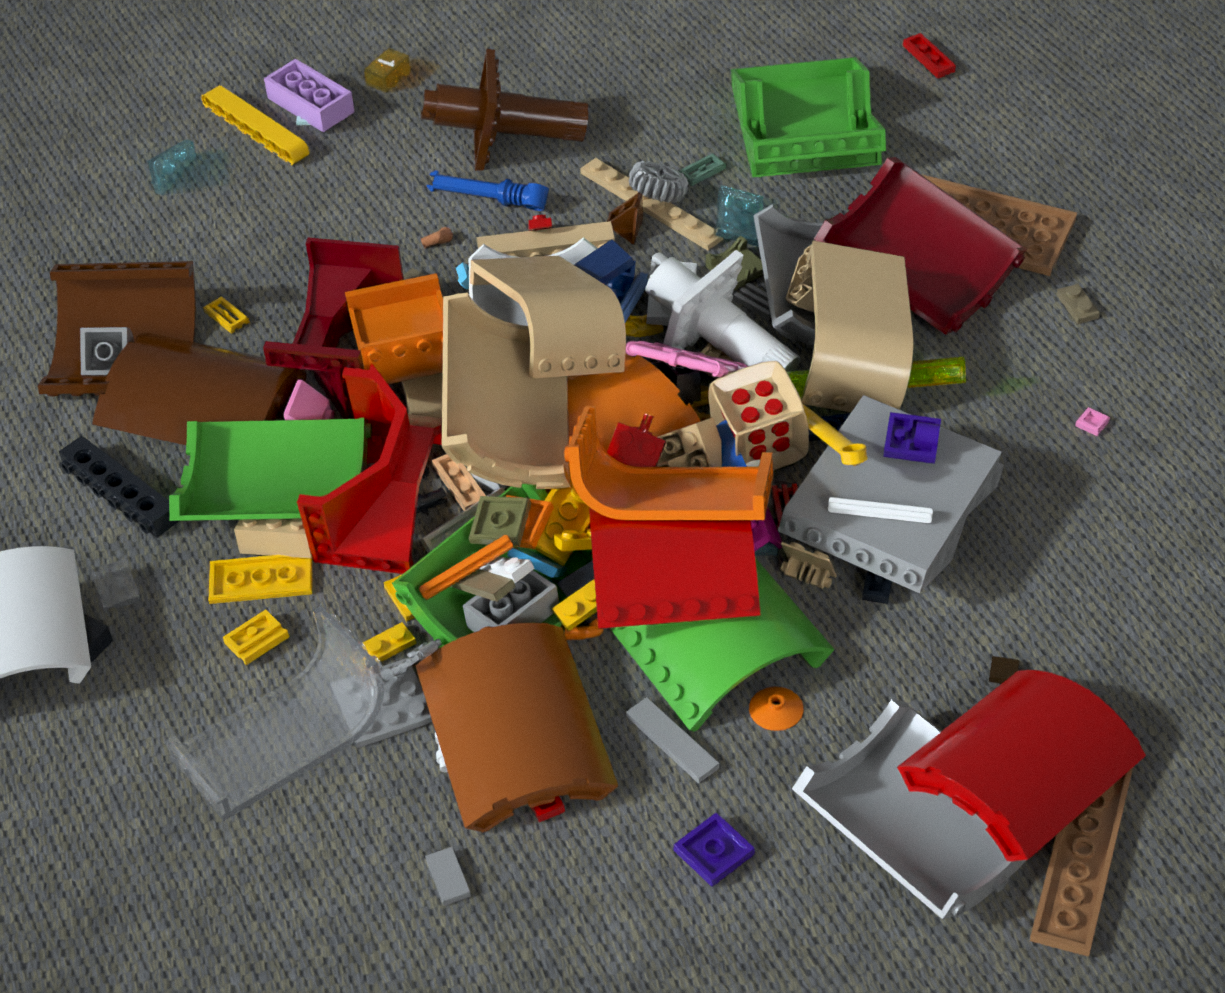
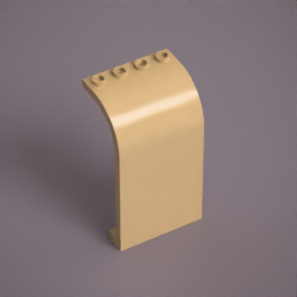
M813 241L808 254L807 265L812 266L815 343L809 374L801 396L802 404L852 412L862 396L865 395L900 410L909 381L913 357V330L904 257Z
M559 255L471 260L470 283L472 285L492 284L518 302L522 307L530 334L529 376L531 378L624 372L626 352L625 322L620 303L615 293L608 286Z

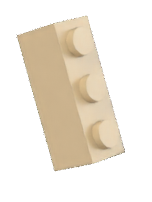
M301 518L240 519L234 529L240 554L312 558Z

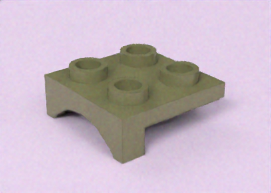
M742 236L738 237L734 244L725 252L706 254V267L710 271L735 250L744 255L741 262L742 269L736 280L738 283L734 291L764 275L761 259L747 248V240Z

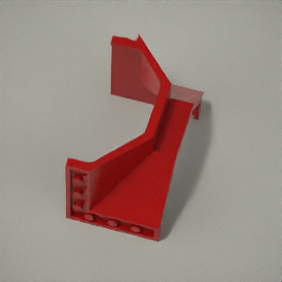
M372 363L369 370L345 367L342 377L346 380L354 418H367L368 423L372 424V436L386 437L387 439L379 461L325 496L299 495L297 505L309 548L315 563L404 574L414 565L412 545L418 491L432 445H442V418L408 414L406 407Z

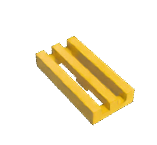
M222 296L203 307L206 314L231 334L235 332V329L242 328L243 324L247 325L250 323L246 315ZM221 304L239 320L236 321L226 310L221 309L218 305Z

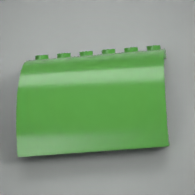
M756 558L761 616L610 628L690 731L698 730L713 713L712 708L728 692L760 669L773 662L799 653L811 667L818 668L835 650Z

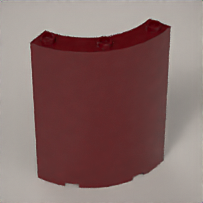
M897 157L887 158L870 182V185L873 187L865 196L860 194L848 206L850 211L845 215L839 213L830 219H826L814 238L817 242L904 257L910 310L945 335L953 331L955 333L958 332L964 322L980 307L985 309L990 304L993 298L992 295L1002 285L1015 267L1018 268L1025 259L1024 253L1027 250Z

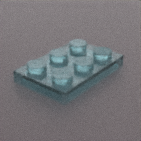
M721 185L718 191L716 236L735 241L738 237L742 236L747 240V244L759 247L754 215L763 210V196Z

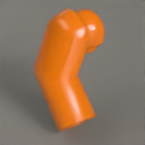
M595 619L589 623V626H576L569 632L565 628L564 634L566 640H584L600 636L604 629H598V619Z

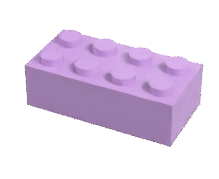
M297 59L292 60L264 78L269 100L292 114L300 116L301 119H305L310 125L322 132H325L354 113L351 91Z

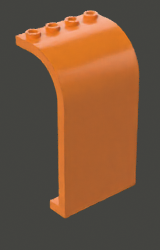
M437 273L345 292L358 350H361L364 370H369L372 363L388 385L443 373V297Z
M585 406L582 415H578L577 425H574L573 436L569 437V446L565 447V462H569L571 480L576 492L590 508L606 517L618 520H765L774 476L772 452H762L759 467L628 466L612 458L601 445L597 433L595 406Z

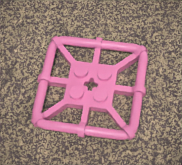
M628 341L626 343V354L630 356L639 355L664 361L674 367L680 365L693 370L712 373L715 377H722L747 367L746 364L707 356L704 353L691 352L658 342Z

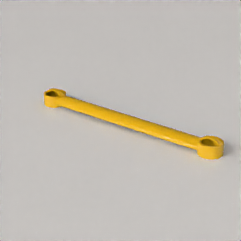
M803 404L804 412L807 416L808 429L838 452L843 464L858 466L868 459L864 444H854Z

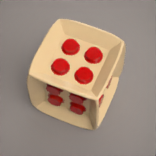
M778 361L762 362L731 372L710 384L709 406L711 418L713 417L716 425L724 420L728 422L731 433L735 438L736 456L741 452L747 467H759L762 452L773 453V471L793 464L807 455L809 449L807 416L795 386L784 367Z

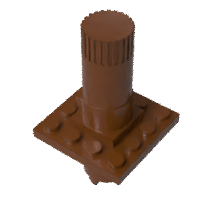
M486 49L479 88L438 83L436 91H424V104L420 119L431 120L433 125L474 130L475 171L484 170L485 163L489 164L490 151L488 148L489 146L492 147L497 133L521 134L583 142L586 135L588 123L587 103L501 91V81H499V72H497L499 59L495 58L494 49Z

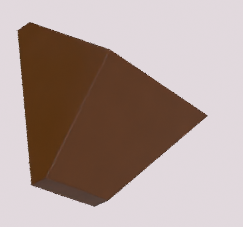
M638 192L612 210L607 219V222L611 221L613 231L633 245L643 220V195Z

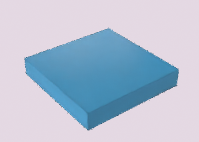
M515 546L507 554L509 558L530 560L535 570L552 578L564 576L568 567H563L557 562L528 548Z

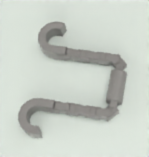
M440 639L416 647L407 654L409 659L394 667L390 666L369 680L374 689L379 688L383 683L397 676L398 672L430 656L442 645Z

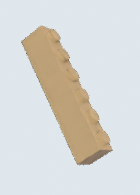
M609 221L477 237L478 249L485 244L491 249L507 255L537 257L561 252L582 238H585L597 248L611 239L614 241L615 239L612 224Z

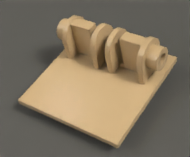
M784 542L781 543L789 560L788 562L784 561L781 566V571L784 572V575L795 579L798 578L799 581H802L808 571L806 576L807 584L811 581V585L821 589L824 587L830 588L832 579L829 577L836 578L837 575L826 554L819 551L811 553L806 551L800 544L791 542L790 545Z

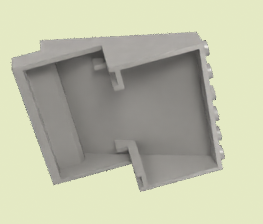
M863 395L839 429V432L854 444H864L868 459L858 466L843 464L840 454L828 445L784 508L778 531L920 593L952 561L967 515L997 488L1004 468V464L999 463L1002 452L940 427L935 464L883 457L890 412L911 414ZM830 497L929 507L933 509V517L931 523L830 513L828 511V502Z

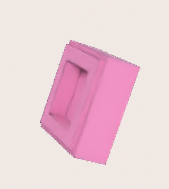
M1088 407L1076 421L1075 426L1098 436L1109 423L1110 417Z

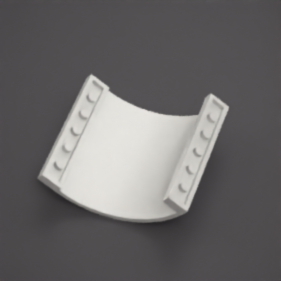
M32 546L1 551L0 679L34 669L68 668L69 681L80 684L91 668L74 550L62 547Z

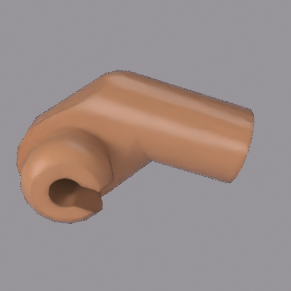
M443 227L439 231L421 238V242L426 249L435 244L450 242L453 238V233L450 228Z

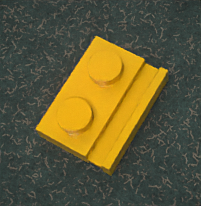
M265 609L225 635L223 640L224 644L239 659L241 658L245 665H248L288 639L289 634Z

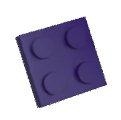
M717 813L673 844L674 851L711 887L755 855V848Z

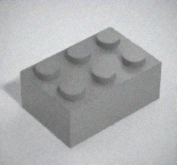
M532 570L518 582L514 583L516 587L498 602L476 595L463 605L467 628L477 632L487 626L496 627L514 623H542L553 614L552 608L559 604L557 586Z

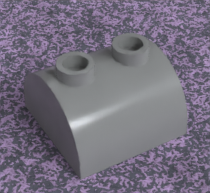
M128 327L80 328L81 375H108L122 349L129 342L134 343L131 329Z

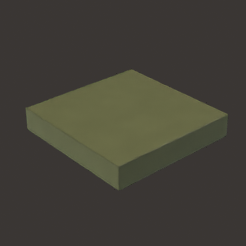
M480 496L468 538L470 543L489 545L500 537L507 535L513 546H520L531 507L530 499Z

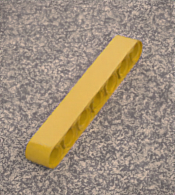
M219 85L201 96L206 108L209 107L213 113L219 117H224V120L232 126L236 125L238 130L244 134H249L250 138L256 142L264 144V147L269 151L276 152L278 157L292 163L290 165H294L310 154L305 141L223 86Z

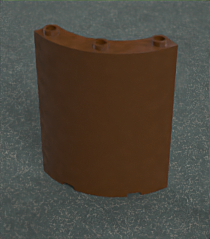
M143 333L136 336L134 343L129 342L114 361L105 379L106 383H109L105 395H99L92 425L186 445L187 421H274L280 408H283L285 400L292 394L297 380L305 382L307 373L305 369L267 366L265 357L154 333Z

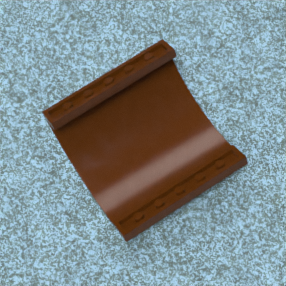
M193 261L55 264L50 271L51 281H56L57 286L56 342L48 375L44 376L38 384L39 394H47L50 397L61 394L81 396L85 393H94L97 396L100 394L105 395L109 384L105 381L107 375H81L80 328L128 327L132 331L134 342L136 341V336L143 333H154L194 342L196 295Z

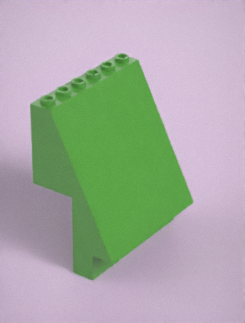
M856 57L731 69L732 90L752 178L882 165L881 151H886L885 128L871 114L869 70Z

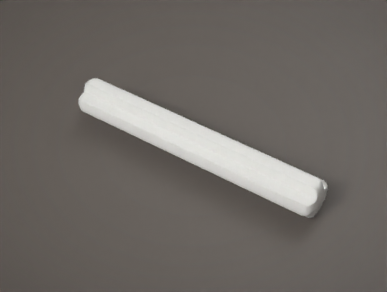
M830 497L828 502V511L830 513L931 523L933 517V509L929 507Z

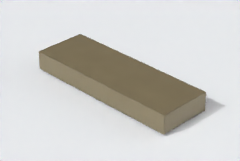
M478 569L450 587L498 602L516 586L513 579Z

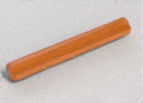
M507 535L500 537L419 587L421 595L425 600L432 598L514 547L513 543Z

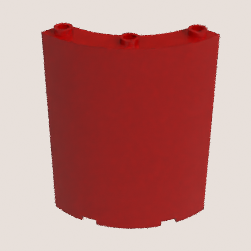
M1021 670L1009 677L897 768L909 792H925L936 796L941 793L952 798V803L963 809L970 816L976 814L988 826L985 830L996 842L1008 862L1031 858L1141 761L1146 754L1139 740L1125 722L1091 690L1054 673L1040 670Z

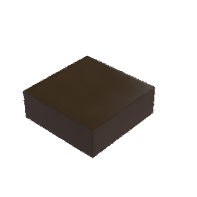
M992 656L989 682L1002 684L1018 671L1019 660Z

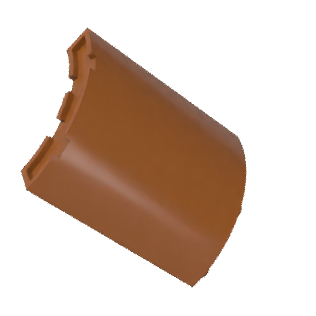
M514 623L496 627L487 626L480 631L468 634L444 645L416 665L466 829L479 832L489 831L500 822L513 816L514 809L526 804L532 808L554 802L555 796L569 795L570 799L602 800L619 786L562 627L548 623Z

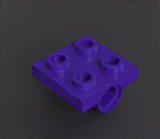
M890 412L883 457L935 464L941 419Z

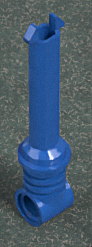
M438 170L430 173V176L434 177L433 185H427L431 192L437 189L494 198L502 206L507 207L513 204L536 211H544L549 193L548 187L536 183L525 185L513 183L512 180L506 179L498 184L440 175Z

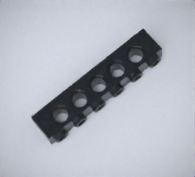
M82 435L59 451L62 461L60 465L67 474H74L81 485L91 487L93 493L98 498L103 496L107 499L108 504L114 510L120 509L127 520L137 522L144 533H151L158 538L179 522L170 521L169 500Z

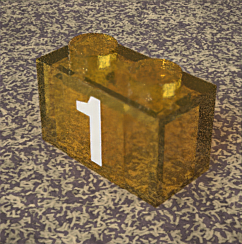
M388 48L364 69L366 85L385 93L392 87L394 88L411 71L409 55Z

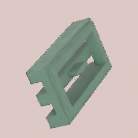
M712 153L679 170V173H683L688 179L689 185L693 186L726 169V164Z

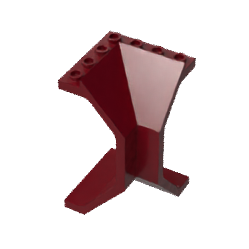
M308 237L305 243L309 260L305 313L292 344L265 341L263 351L266 365L314 370L316 381L343 418L355 419L346 380L342 377L345 367L364 370L361 350L337 348L340 338L353 330L345 292L404 280L400 249L398 245Z

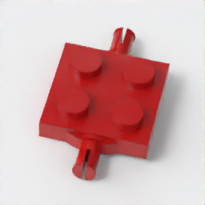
M644 413L639 427H631L618 422L607 453L618 462L628 466L657 467L666 440L656 437L648 431L654 416Z

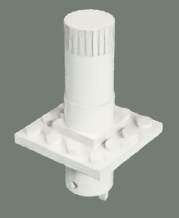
M735 250L703 278L697 276L674 257L667 258L660 252L652 256V261L657 265L652 272L648 273L647 279L649 280L645 291L671 312L663 344L684 350L688 345L693 346L699 337L702 336L731 359L744 363L747 367L767 361H778L791 378L801 358L731 302L733 290L738 283L736 279L742 269L743 254Z

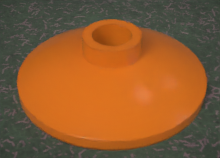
M784 687L762 689L753 696L749 704V712L754 722L762 728L773 731H781L793 727L800 721L804 711L800 697L795 692Z

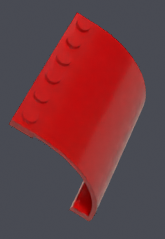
M589 507L598 629L761 616L751 520H618L599 514Z

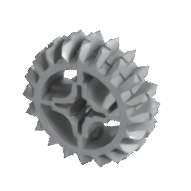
M637 162L633 165L629 174V185L632 189L645 195V197L652 198V200L676 203L684 198L688 189V179L683 173H679L678 170L657 162Z

